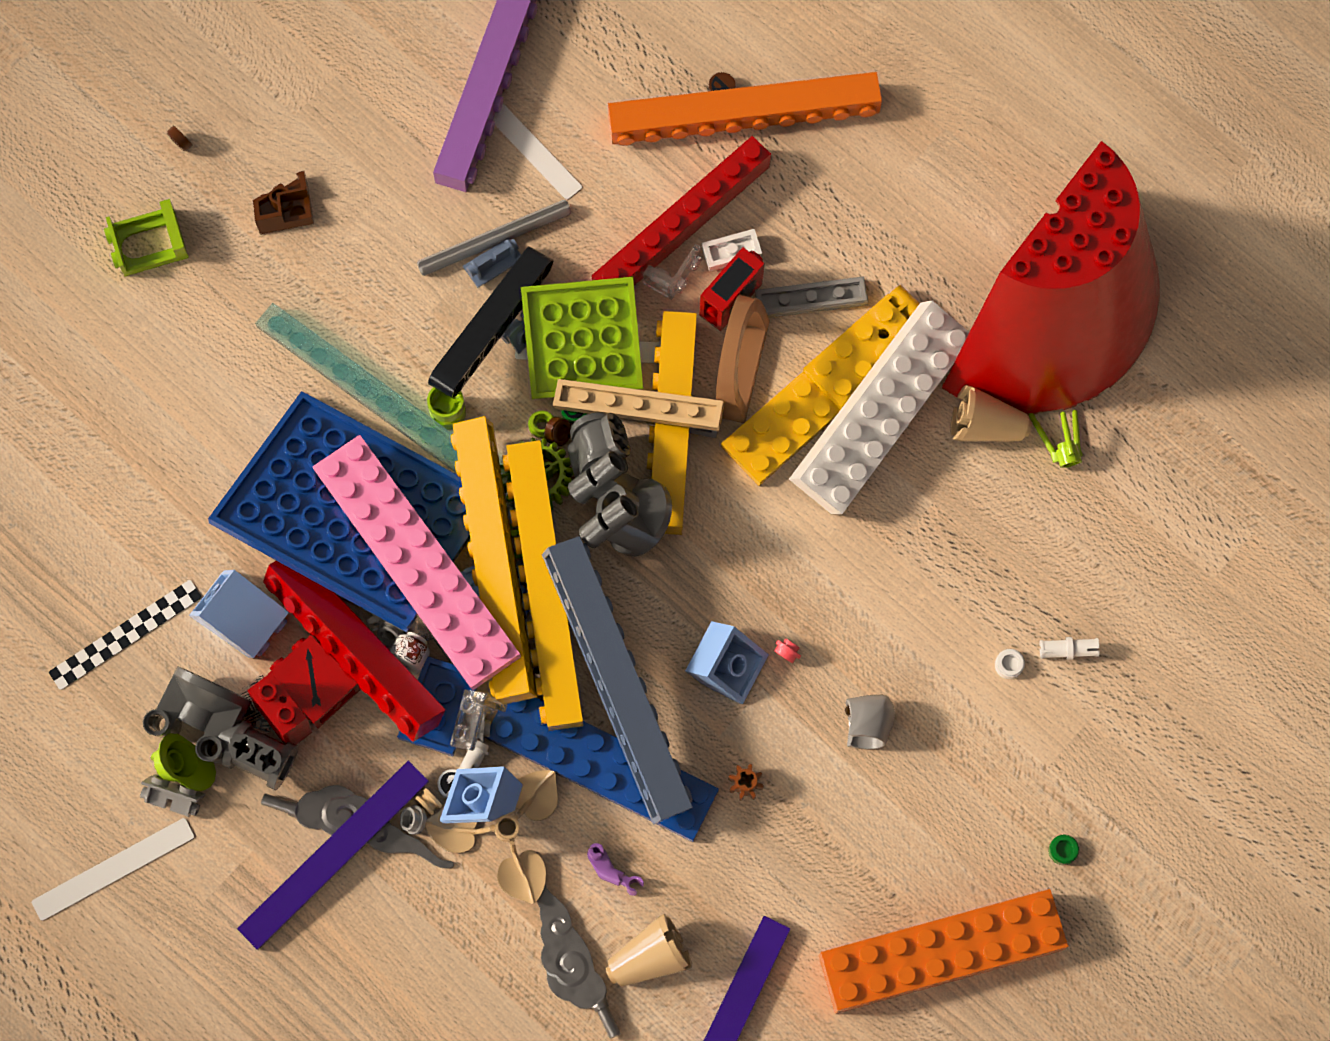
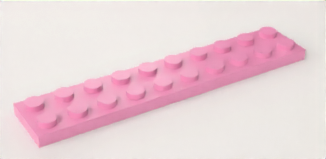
M360 435L313 466L316 474L472 691L521 658L518 650Z

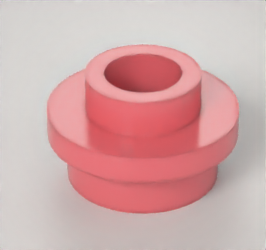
M786 638L783 643L779 640L776 641L777 646L774 651L792 664L796 658L800 659L801 655L797 653L800 647Z

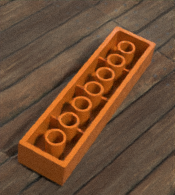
M1051 889L822 951L819 954V959L835 1014L1058 953L1064 951L1069 946Z

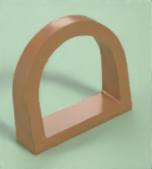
M738 295L728 321L718 369L716 400H721L725 404L722 419L745 423L770 323L762 301L757 298Z

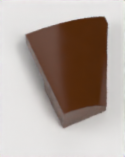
M305 171L296 173L297 179L286 186L280 183L273 187L271 192L262 194L253 200L254 217L260 235L314 224Z

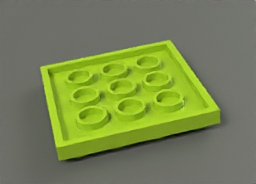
M633 277L521 287L532 399L555 397L558 379L630 389H643Z

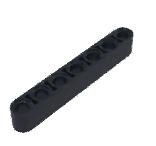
M530 246L527 247L434 368L429 377L428 385L451 398H455L523 309L521 287L541 285L549 274L554 260Z

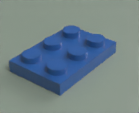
M428 656L421 669L418 681L444 707L445 712L439 726L416 741L412 742L400 730L397 738L453 757L477 688L472 691L454 664Z

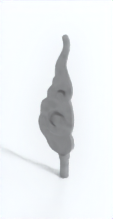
M331 785L319 791L306 793L298 803L289 802L265 793L261 804L288 813V816L296 818L299 824L305 828L322 829L332 836L367 799L355 795L346 787ZM390 821L367 843L374 849L385 853H414L440 868L447 869L454 866L452 861H445L436 857L418 839L403 834L399 828L392 826Z
M545 885L537 903L543 923L541 938L544 947L541 952V961L547 971L548 985L558 998L569 1001L580 1009L593 1008L598 1013L609 1038L617 1037L621 1033L608 1008L606 985L600 975L595 972L588 947L572 927L571 917L566 907L549 892Z

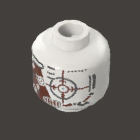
M413 632L399 635L389 650L412 675L421 672L427 657L430 655V650L427 646L428 642L422 636Z

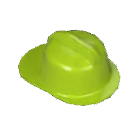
M174 733L164 736L158 750L152 753L150 757L154 761L157 774L162 779L169 782H179L195 791H204L211 787L215 781L216 770L214 763L201 760L197 756L196 745L183 736Z

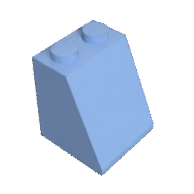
M224 570L189 616L246 657L254 658L256 655L260 657L270 645L267 640L274 632L278 634L287 623L285 617L289 612L236 570Z

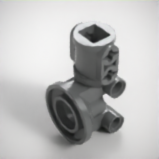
M591 413L584 415L574 422L570 430L573 442L568 445V453L576 478L568 484V489L572 497L579 503L584 504L593 497L597 498L598 502L596 507L597 515L579 528L580 537L590 548H597L604 541L608 540L616 551L626 556L636 557L643 555L655 547L667 530L672 513L670 493L663 484L653 479H637L627 474L628 465L626 457L631 454V449L624 424L618 416L613 413Z
M177 666L157 708L147 712L143 718V728L148 734L163 738L170 733L179 734L182 727L181 722L205 732L195 746L196 754L201 760L223 764V766L230 769L236 766L267 781V787L275 791L286 779L298 752V745L292 742L284 744L255 730L253 723L247 720L243 721L252 701ZM162 719H165V726L160 730V722ZM215 743H217V753L214 756H212V746ZM246 745L250 748L249 753L244 750ZM272 757L277 761L275 766L270 762Z

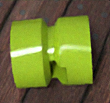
M434 387L429 391L427 405L431 420L437 427L450 430L453 429L454 423L465 420L466 407L461 391L455 398L449 397Z

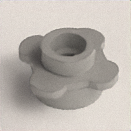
M482 713V716L473 717L472 739H479L482 743H484L485 737H490L491 720H486V713Z

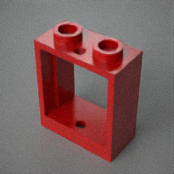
M269 673L247 690L255 708L284 744L292 742L297 745L312 733L307 717L272 673Z

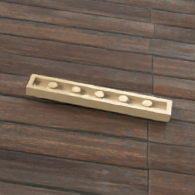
M558 379L553 407L558 410L588 414L613 413L618 418L720 431L725 405L721 400Z

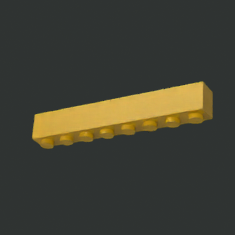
M663 311V321L657 320L656 337H661V347L655 346L654 363L660 364L659 373H653V390H658L660 393L691 396L697 313ZM655 423V426H650L649 443H654L653 453H648L647 469L652 470V479L663 484L671 496L672 513L664 534L682 535L689 427Z

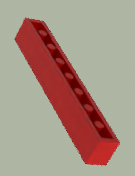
M751 136L594 272L592 280L633 277L635 286L769 169L771 153L755 137Z
M278 561L268 565L263 580L268 591L273 593L284 604L286 610L300 621L304 629L315 637L322 648L331 654L340 664L342 670L359 684L361 690L376 702L379 709L391 718L403 734H406L414 742L439 726L445 712L444 707L333 591Z

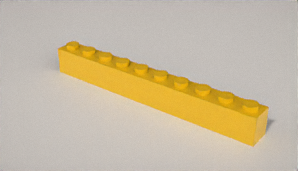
M486 416L454 423V434H451V443L453 449L457 450L458 460L455 461V469L462 481L459 495L466 507L467 514L463 516L466 530L470 532L471 541L468 542V552L470 557L474 559L475 569H472V578L475 586H478L480 600L521 655V658L492 677L493 680L489 682L490 692L493 698H496L497 701L504 705L536 698L537 692L494 425Z
M541 441L506 445L508 454L502 455L504 472L510 471L512 481L506 482L508 499H514L516 508L510 510L513 527L518 526L520 537L514 538L516 554H522L524 565H518L521 583L527 582L528 593H522L525 611L531 610L532 621H527L529 639L535 638L536 649L531 650L533 667L539 666L540 678H535L537 696L543 695L545 706L539 707L541 724H547L549 731L583 726L567 615L542 557L543 552L548 547L556 545Z

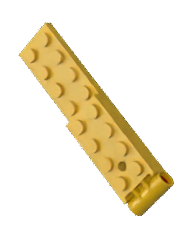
M902 285L897 286L808 363L800 375L721 443L722 449L760 486L833 421L920 303ZM884 334L888 338L882 339L879 337V335Z

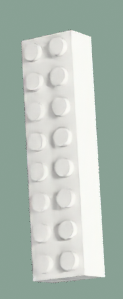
M934 301L920 303L789 480L830 514H843L952 367L969 331Z

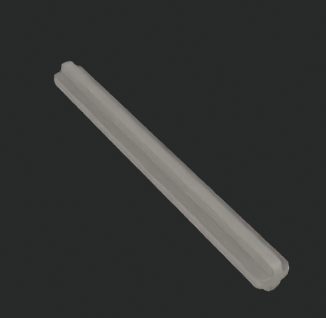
M561 200L418 260L417 265L420 273L423 276L490 249L507 238L511 240L571 214L570 206L566 200Z

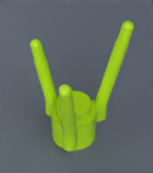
M1076 409L1072 411L1074 441L1071 439L1066 413L1064 411L1060 413L1065 442L1057 445L1058 450L1054 449L1033 413L1028 415L1050 452L1053 463L1059 462L1060 468H1067L1082 462L1081 457L1083 454L1080 447L1079 419Z

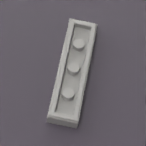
M864 276L755 290V298L762 301L769 318L868 305Z

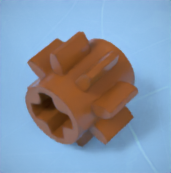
M749 764L748 769H742L737 765V775L728 776L729 781L735 782L729 789V792L734 793L737 791L740 794L739 801H742L744 796L748 795L754 800L756 798L755 789L763 790L764 785L757 782L763 773L758 772L755 774L752 771V764ZM741 777H744L746 780L752 779L750 788H747L746 785H739Z

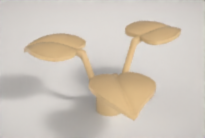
M541 770L519 778L518 780L523 786L516 809L520 810L513 816H501L497 820L496 825L475 829L477 822L443 824L440 818L444 808L426 820L425 827L430 837L437 845L448 852L464 853L469 851L474 846V834H483L491 831L495 832L499 840L509 842L513 858H507L499 865L497 872L499 886L511 897L530 904L536 903L545 886V864L542 858L533 850H526L518 856L514 839L519 831L518 819L524 813L527 818L533 821L547 819L554 813L558 803L556 774L551 770Z

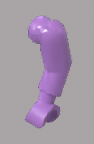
M594 843L590 846L587 856L599 878L617 886L623 885L626 887L629 895H637V891L631 888L630 885L638 883L644 887L643 879L638 876L628 877L624 872L615 869L603 845Z

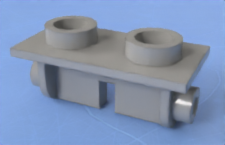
M154 774L141 782L142 785L148 786V788L143 787L140 798H143L145 803L166 808L168 799H171L170 811L187 817L197 815L200 805L195 803L205 797V793L189 789L182 784L178 785L164 780L158 774Z

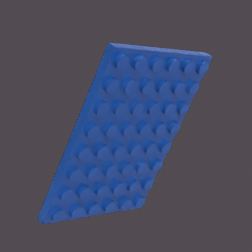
M301 391L209 516V524L403 631L408 632L418 614L316 474L313 466L360 435L453 563L470 539V532L466 530L463 516L467 514L466 507L459 495V488L462 487L461 477Z

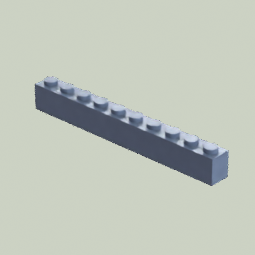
M580 536L548 547L543 552L542 557L653 825L693 808L691 805L692 795L688 787L684 786L679 776L681 774L680 766L677 760L671 757L668 749V737L659 728L657 711L652 704H649L646 696V684L641 677H638L634 668L636 665L635 658L624 644L623 629L614 620L612 603L607 596H604L601 588V576L592 567L590 562L591 553L588 546L582 543Z

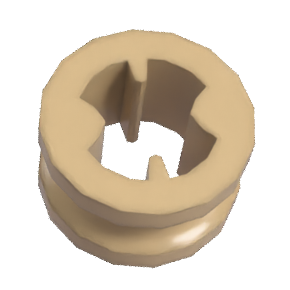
M424 787L422 795H416L414 799L428 814L433 816L435 814L434 809L441 808L442 804Z

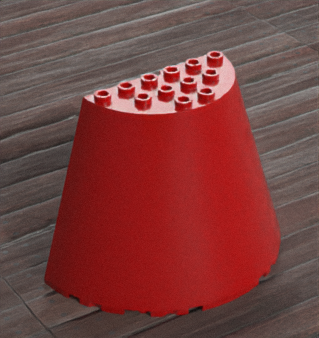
M1103 141L1097 145L1057 197L1055 202L1058 204L1059 210L1054 214L1046 212L1000 271L942 386V389L958 397L961 389L965 385H969L1028 415L1030 413L1037 415L1038 412L1058 409L1066 410L1086 400L1089 401L1096 398L1101 392L1109 387L1111 388L1130 370L1141 355L1153 331L1160 299L1158 266L1135 181L1119 155Z

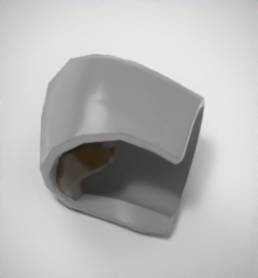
M883 694L848 698L845 707V713L849 721L847 746L858 749L884 747L893 728L895 709L890 698Z

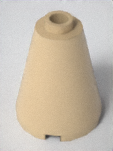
M965 385L959 392L957 398L962 399L959 407L954 406L950 424V433L954 436L953 440L1022 441L1024 437L1030 435L1032 421L1029 420L1028 414L973 386Z
M663 914L608 960L609 966L606 967V972L613 984L618 983L623 987L686 971L692 967V960L688 950L684 951L681 943L683 939L669 916Z

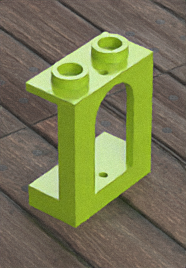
M170 199L159 202L160 210L116 223L112 222L110 216L106 217L108 227L104 228L108 244L113 243L115 252L111 253L112 261L115 268H120L125 277L189 258L176 212ZM166 225L172 248L139 258H129L123 254L122 244L127 237Z

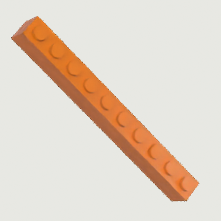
M877 72L613 102L608 103V117L612 144L626 146L637 141L657 142L660 139L671 137L683 139L688 135L697 134L710 136L715 132L722 131L736 133L748 128L762 130L773 125L787 127L798 122L818 123L824 119L832 118L834 120H844L849 116L858 115L870 117L880 113L882 99Z

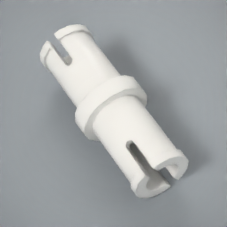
M1066 637L1065 640H1040L1039 643L1041 659L1066 657L1067 660H1073V657H1099L1098 638L1073 640L1072 637Z

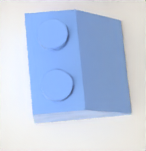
M711 621L685 671L702 685L739 704H743L769 654L736 627Z
M505 767L457 769L440 821L443 824L491 822L515 811L523 784Z

